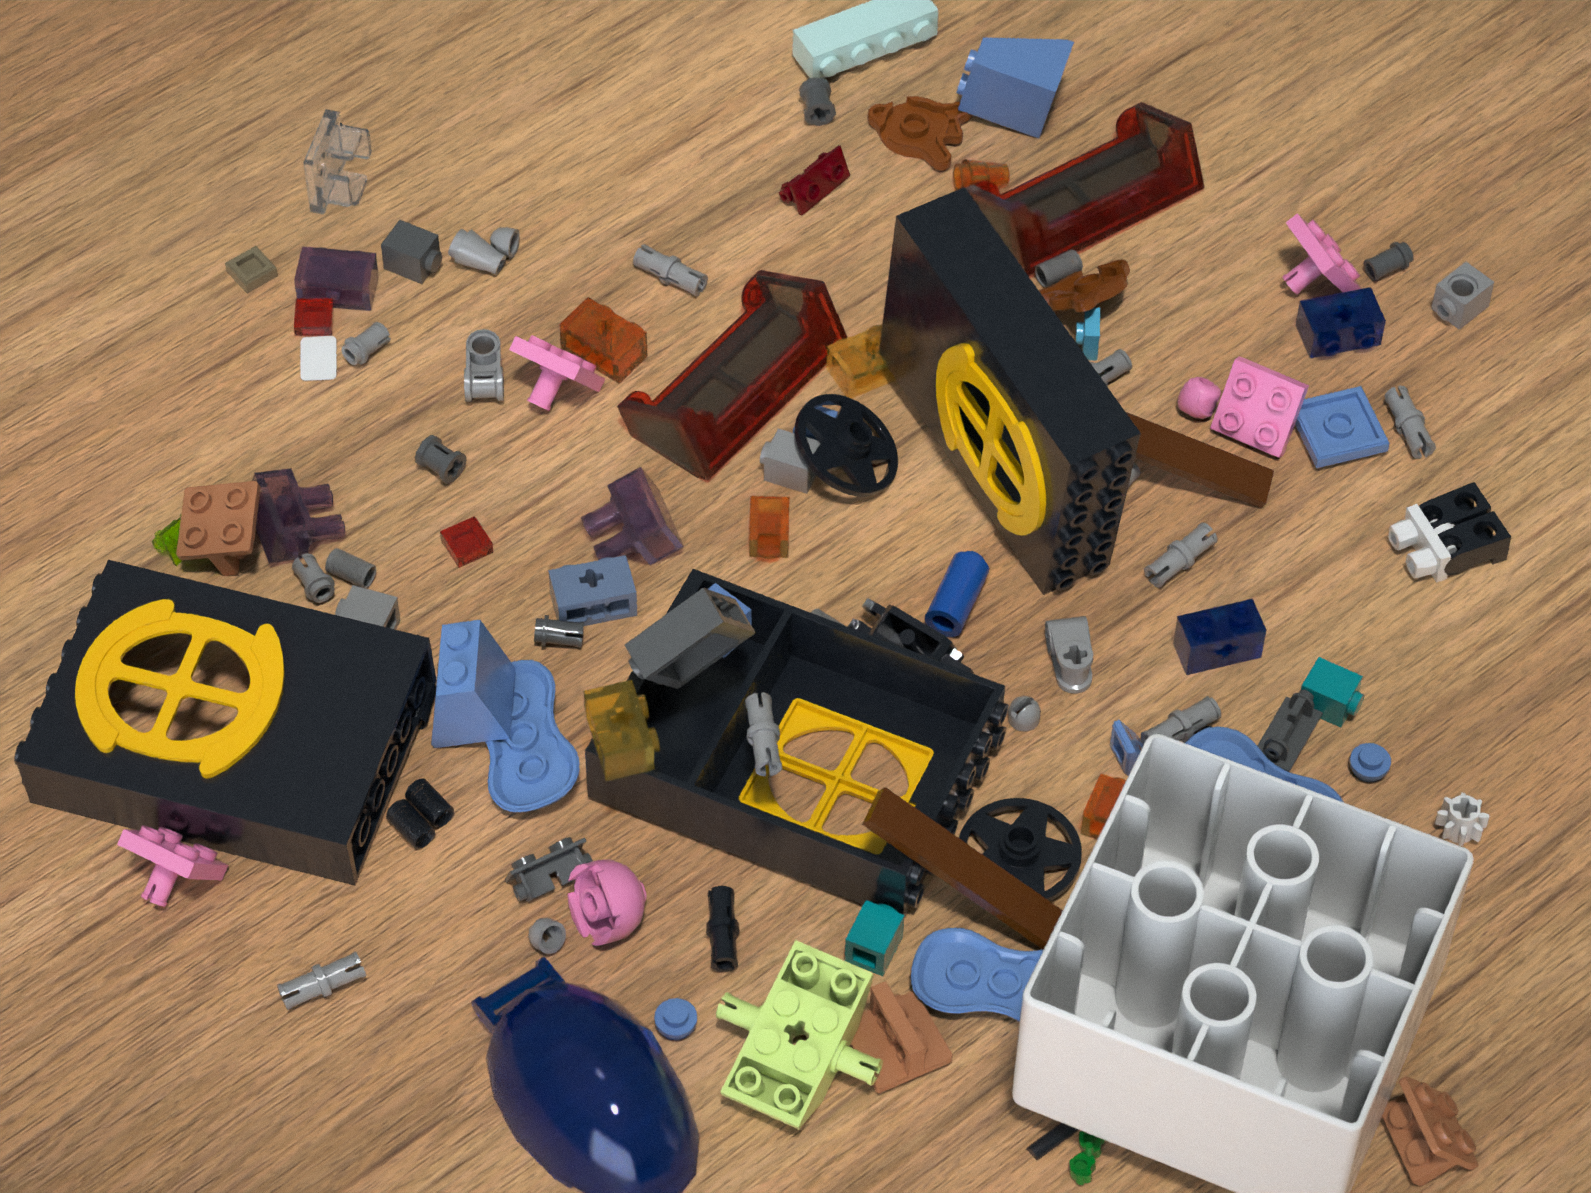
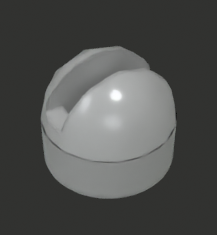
M499 227L491 234L490 245L506 255V257L513 258L519 247V230Z
M1030 696L1016 697L1008 709L1009 724L1014 729L1023 732L1035 729L1040 722L1041 714L1038 703Z
M539 918L533 926H530L528 938L530 943L539 951L553 954L563 946L566 931L561 923L551 918ZM543 933L550 937L546 942L542 938Z

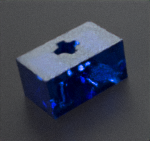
M1371 287L1301 300L1298 307L1296 328L1311 359L1321 356H1333L1337 353L1357 349H1369L1373 346L1381 345L1386 320Z
M1249 599L1177 616L1173 645L1186 675L1262 658L1266 627L1254 600Z

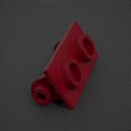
M838 145L828 153L822 152L816 161L803 170L804 173L802 175L798 174L790 182L782 184L779 196L785 203L794 202L801 216L851 176L841 146Z

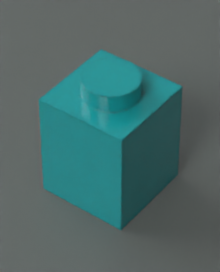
M1318 657L1301 686V690H1307L1314 696V709L1323 712L1320 719L1340 728L1349 714L1354 717L1357 715L1365 694L1360 693L1363 676L1321 657Z
M865 900L845 939V961L884 976L903 938L904 915L898 913L891 906L885 904L877 905Z

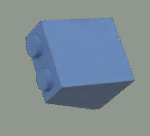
M983 38L978 51L971 49L964 70L970 72V74L963 73L956 93L962 95L958 110L1039 139L1074 42L1065 39Z
M481 620L442 625L431 741L433 748L510 738L515 667Z

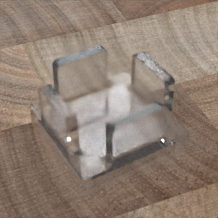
M325 109L303 162L310 212L325 214L328 204L350 207V205L357 206L367 185L366 175L343 171L346 161H352L354 157L370 159L372 154L370 132L367 129L343 125L340 112Z

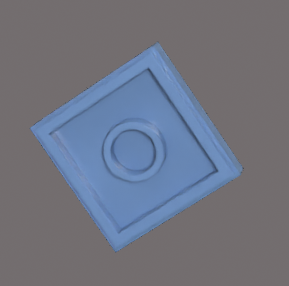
M1361 386L1304 399L1295 423L1316 468L1388 452L1390 443Z

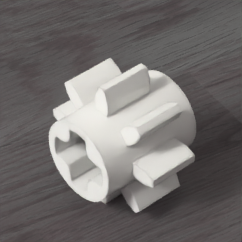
M1463 792L1452 800L1445 797L1442 810L1437 812L1435 824L1444 826L1442 838H1448L1452 842L1459 843V846H1463L1464 843L1469 842L1471 839L1479 842L1483 828L1487 827L1489 814L1480 813L1482 800H1476L1471 796L1465 795Z

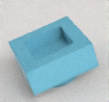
M1094 307L1084 312V322H1076L1075 342L1082 345V352L1088 360L1097 361L1100 339V308Z

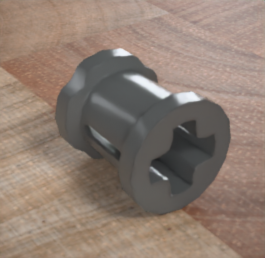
M810 78L800 85V97L806 105L803 112L804 118L808 124L816 126L826 125L836 115L835 106L829 99L832 92L831 86L824 78Z
M430 435L423 440L415 454V462L418 465L429 467L438 473L440 479L446 484L454 482L460 476L467 461L464 453L452 451L442 444L440 438L434 435Z

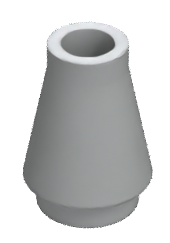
M463 229L459 230L448 251V255L455 258V263L484 270L494 275L499 274L506 261V255L497 251L473 230L469 232Z

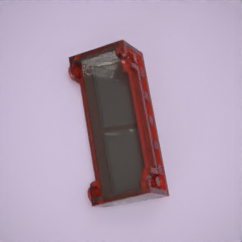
M1140 102L1120 114L1116 122V138L1000 194L997 185L989 180L979 181L966 189L1024 271L1030 276L1035 273L1037 264L1039 265L1070 250L1078 252L1204 189L1205 185L1192 123Z
M759 270L745 284L742 290L741 301L745 312L657 397L651 400L647 393L634 391L617 406L631 437L695 477L709 480L849 342L824 281Z

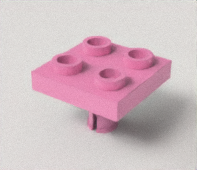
M1297 213L1286 222L1308 255L1299 265L1282 276L1296 295L1321 274L1326 276L1351 301L1364 292L1356 282V279L1360 277L1357 270L1347 259H1343L1339 253L1342 250L1328 233L1325 234L1314 220L1307 223Z
M533 335L530 336L528 342L515 336L509 349L540 364L539 368L542 369V372L527 401L548 411L551 409V404L563 380L567 381L570 378L597 392L600 391L605 381V378L594 373L596 365Z
M1239 356L1234 360L1210 428L1280 458L1285 453L1309 385Z
M142 825L140 830L124 829L117 845L156 863L141 897L145 900L150 898L151 903L164 907L168 903L167 900L178 875L187 879L222 881L228 865L215 859L218 854L216 851L199 844H194L193 847L181 843L182 835L164 827H159L156 830Z

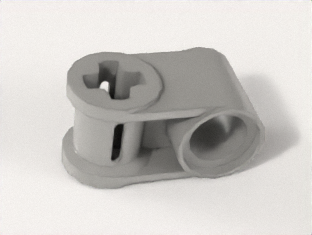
M476 330L467 338L466 368H464L465 402H472L473 398H497L498 401H504V375L500 339L491 330Z
M1086 616L1045 621L1046 644L1048 653L1052 658L1058 686L1068 693L1078 694L1086 691L1092 684L1091 665L1093 663V651Z

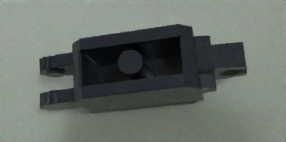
M867 598L862 607L869 615L878 619L875 625L871 628L864 622L854 618L848 625V627L974 673L971 668L961 663L964 656L956 649L951 640L894 605H888L885 608Z

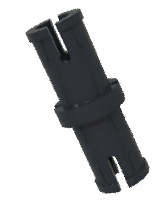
M716 886L711 888V891H708L710 918L706 923V935L710 938L711 967L720 972L732 971L734 967L738 966L736 937L739 935V922L735 919L734 890L728 886Z

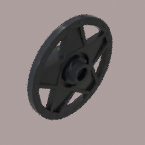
M824 394L812 398L799 411L795 421V439L798 449L809 468L827 485L848 495L867 497L880 493L893 481L898 469L896 445L887 427L869 408L846 396ZM822 405L841 406L835 418L816 409ZM863 418L875 429L880 438L873 436L872 430L863 421ZM806 427L820 442L814 453H812L806 437ZM888 462L884 478L877 483L872 464ZM843 469L853 484L842 481L830 472Z
M1009 798L992 802L976 811L966 821L960 832L959 838L967 844L970 834L973 833L985 847L986 851L983 853L985 857L1049 901L1063 894L1073 884L1078 875L1082 858V846L1079 835L1072 823L1061 812L1043 802L1026 798ZM1005 810H1024L1012 825L991 817V815ZM1047 817L1053 820L1065 832L1071 844L1045 836ZM1070 867L1061 881L1044 891V871Z

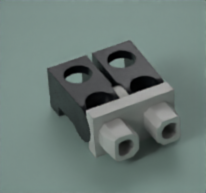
M1472 482L1428 500L1419 506L1415 504L1407 507L1405 519L1390 526L1388 539L1395 550H1401L1409 546L1414 547L1415 551L1406 556L1407 569L1414 579L1431 574L1437 583L1447 579L1448 575L1459 574L1470 566L1490 560L1492 565L1507 560L1511 535L1494 511L1491 512L1490 504L1476 483Z

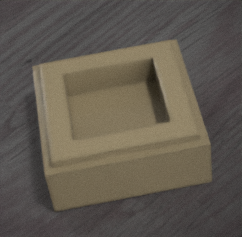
M257 246L225 263L226 272L246 293L278 277L275 265Z

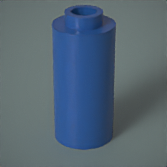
M966 551L958 552L953 556L925 614L926 624L946 637H955L961 633L989 574V566L980 554Z

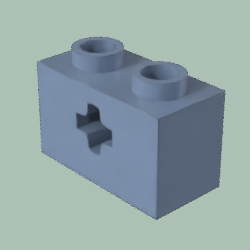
M626 555L613 558L605 557L598 561L577 565H564L557 569L548 570L550 595L557 620L584 622V626L637 616V593Z

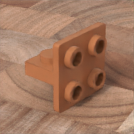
M247 481L187 487L184 490L176 552L180 560L209 558L223 576L238 575L240 559H243L244 555L253 552L261 488L258 482Z
M886 981L870 987V1008L863 1012L859 1028L850 1047L876 1059L883 1060L880 1074L875 1073L874 1076L877 1077V1080L872 1085L877 1093H882L952 1062V1052L924 1004L914 991L902 996L900 994L894 995Z
M1408 1076L1398 1080L1404 1093L1386 1105L1382 1117L1412 1182L1422 1187L1455 1165L1471 1171L1477 1168L1479 1164L1473 1154L1476 1151L1475 1143L1468 1132L1461 1128L1455 1116L1459 1111L1452 1097L1446 1092H1440L1430 1087L1427 1083H1421Z

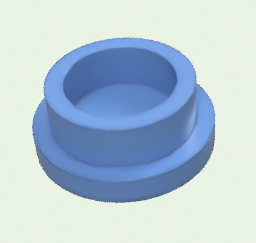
M1361 744L1354 748L1351 753L1350 767L1354 775L1361 781L1368 783L1376 782L1383 778L1390 770V755L1383 747L1377 744Z
M673 998L666 1000L655 1011V1026L663 1036L670 1040L684 1039L693 1032L697 1025L696 1009L690 1002L684 999Z

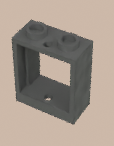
M702 588L627 642L625 647L631 655V658L628 660L629 664L640 679L679 689L756 632L736 599Z

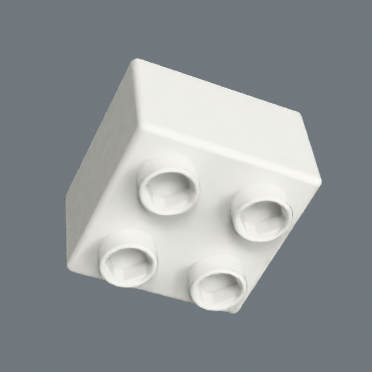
M1160 734L1151 735L1145 741L1024 989L1012 1096L1015 1103L1235 1193H1350L1445 966L1474 858L1472 853L1459 845Z

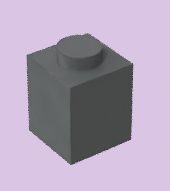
M402 220L397 222L381 243L383 268L420 284L424 283L431 272L434 273L438 270L442 261L439 236Z

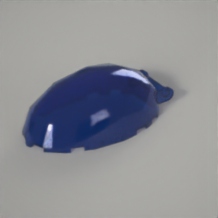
M545 957L535 961L534 968L485 998L478 996L471 1001L476 1015L491 1033L486 1062L493 1098L499 1106L503 1118L516 1141L555 1180L570 1189L574 1186L584 1193H682L695 1175H697L700 1135L687 1091L653 1032L619 1001L584 984L565 982ZM508 1004V1005H507L503 1010H501V1011L497 1014V1016H496V1014H495L494 1012H495L496 1010L500 1009L501 1007H503L504 1005Z

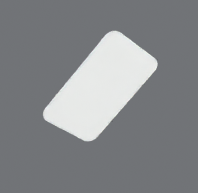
M334 336L304 337L301 339L300 377L302 380H332L336 377V338Z

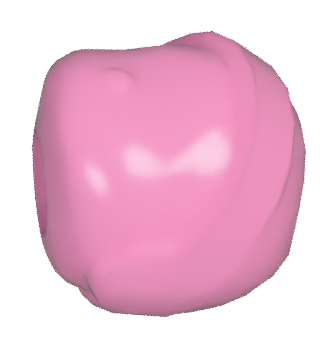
M1192 377L1184 384L1179 393L1178 408L1194 418H1208L1213 414L1216 402L1219 401L1221 396V390L1206 378Z

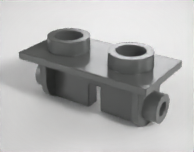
M1300 690L1299 693H1294L1291 698L1286 697L1257 745L1271 762L1288 772L1292 769L1323 715V712L1314 709V696L1307 690Z
M568 837L549 847L551 853L536 859L534 854H530L512 863L513 870L509 872L505 881L508 883L516 879L517 885L512 888L517 900L520 902L526 899L527 902H530L555 890V886L549 876L553 873L556 874L561 886L575 881H569L570 873L577 865L593 862L589 853L582 855L580 851L587 842L586 839L583 838L573 842L572 838Z

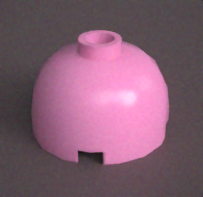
M610 859L577 865L570 873L569 881L575 880V892L568 893V904L572 919L579 933L583 937H588L590 933L595 940L591 944L595 946L619 941L629 936L640 924L645 908L646 890L638 877L626 865Z

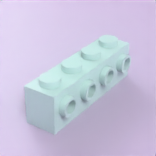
M871 0L794 29L793 56L809 78L831 77L844 70L865 64L878 57L894 53L899 49L936 36L938 8L931 0Z

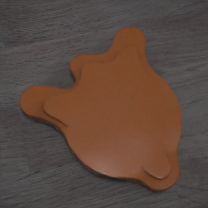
M907 96L906 103L893 106V101L887 104L873 105L868 110V123L877 131L882 143L892 152L905 157L924 159L934 169L943 171L948 169L952 162V156L945 145H958L963 141V131L960 125L970 120L973 115L958 110L960 101L939 103L924 97Z
M1115 260L1097 266L1099 273L1083 276L1082 270L1052 286L1039 290V292L1053 311H1067L1075 309L1076 312L1089 311L1097 303L1116 296L1127 287V276L1130 273V268L1126 260Z

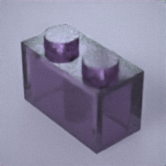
M302 246L294 278L297 304L371 311L379 279L376 253Z

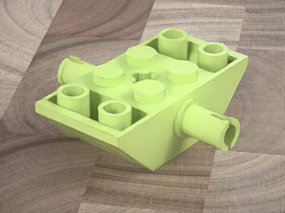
M795 940L764 1004L757 1007L726 992L722 997V1001L725 1004L719 1003L716 1018L726 1020L748 1030L749 1035L720 1091L721 1095L800 1129L823 1102L839 1070L872 1086L877 1080V1077L874 1076L875 1073L880 1074L883 1060L876 1059L849 1046L861 1022L874 976L873 973ZM798 1035H806V1041L799 1039L796 1045H793V1038Z

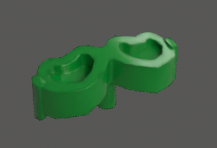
M1083 1131L1079 1132V1144L1082 1153L1075 1155L1069 1160L1070 1175L1076 1181V1184L1082 1186L1092 1181V1173L1096 1170L1095 1159L1101 1155V1145L1106 1141Z

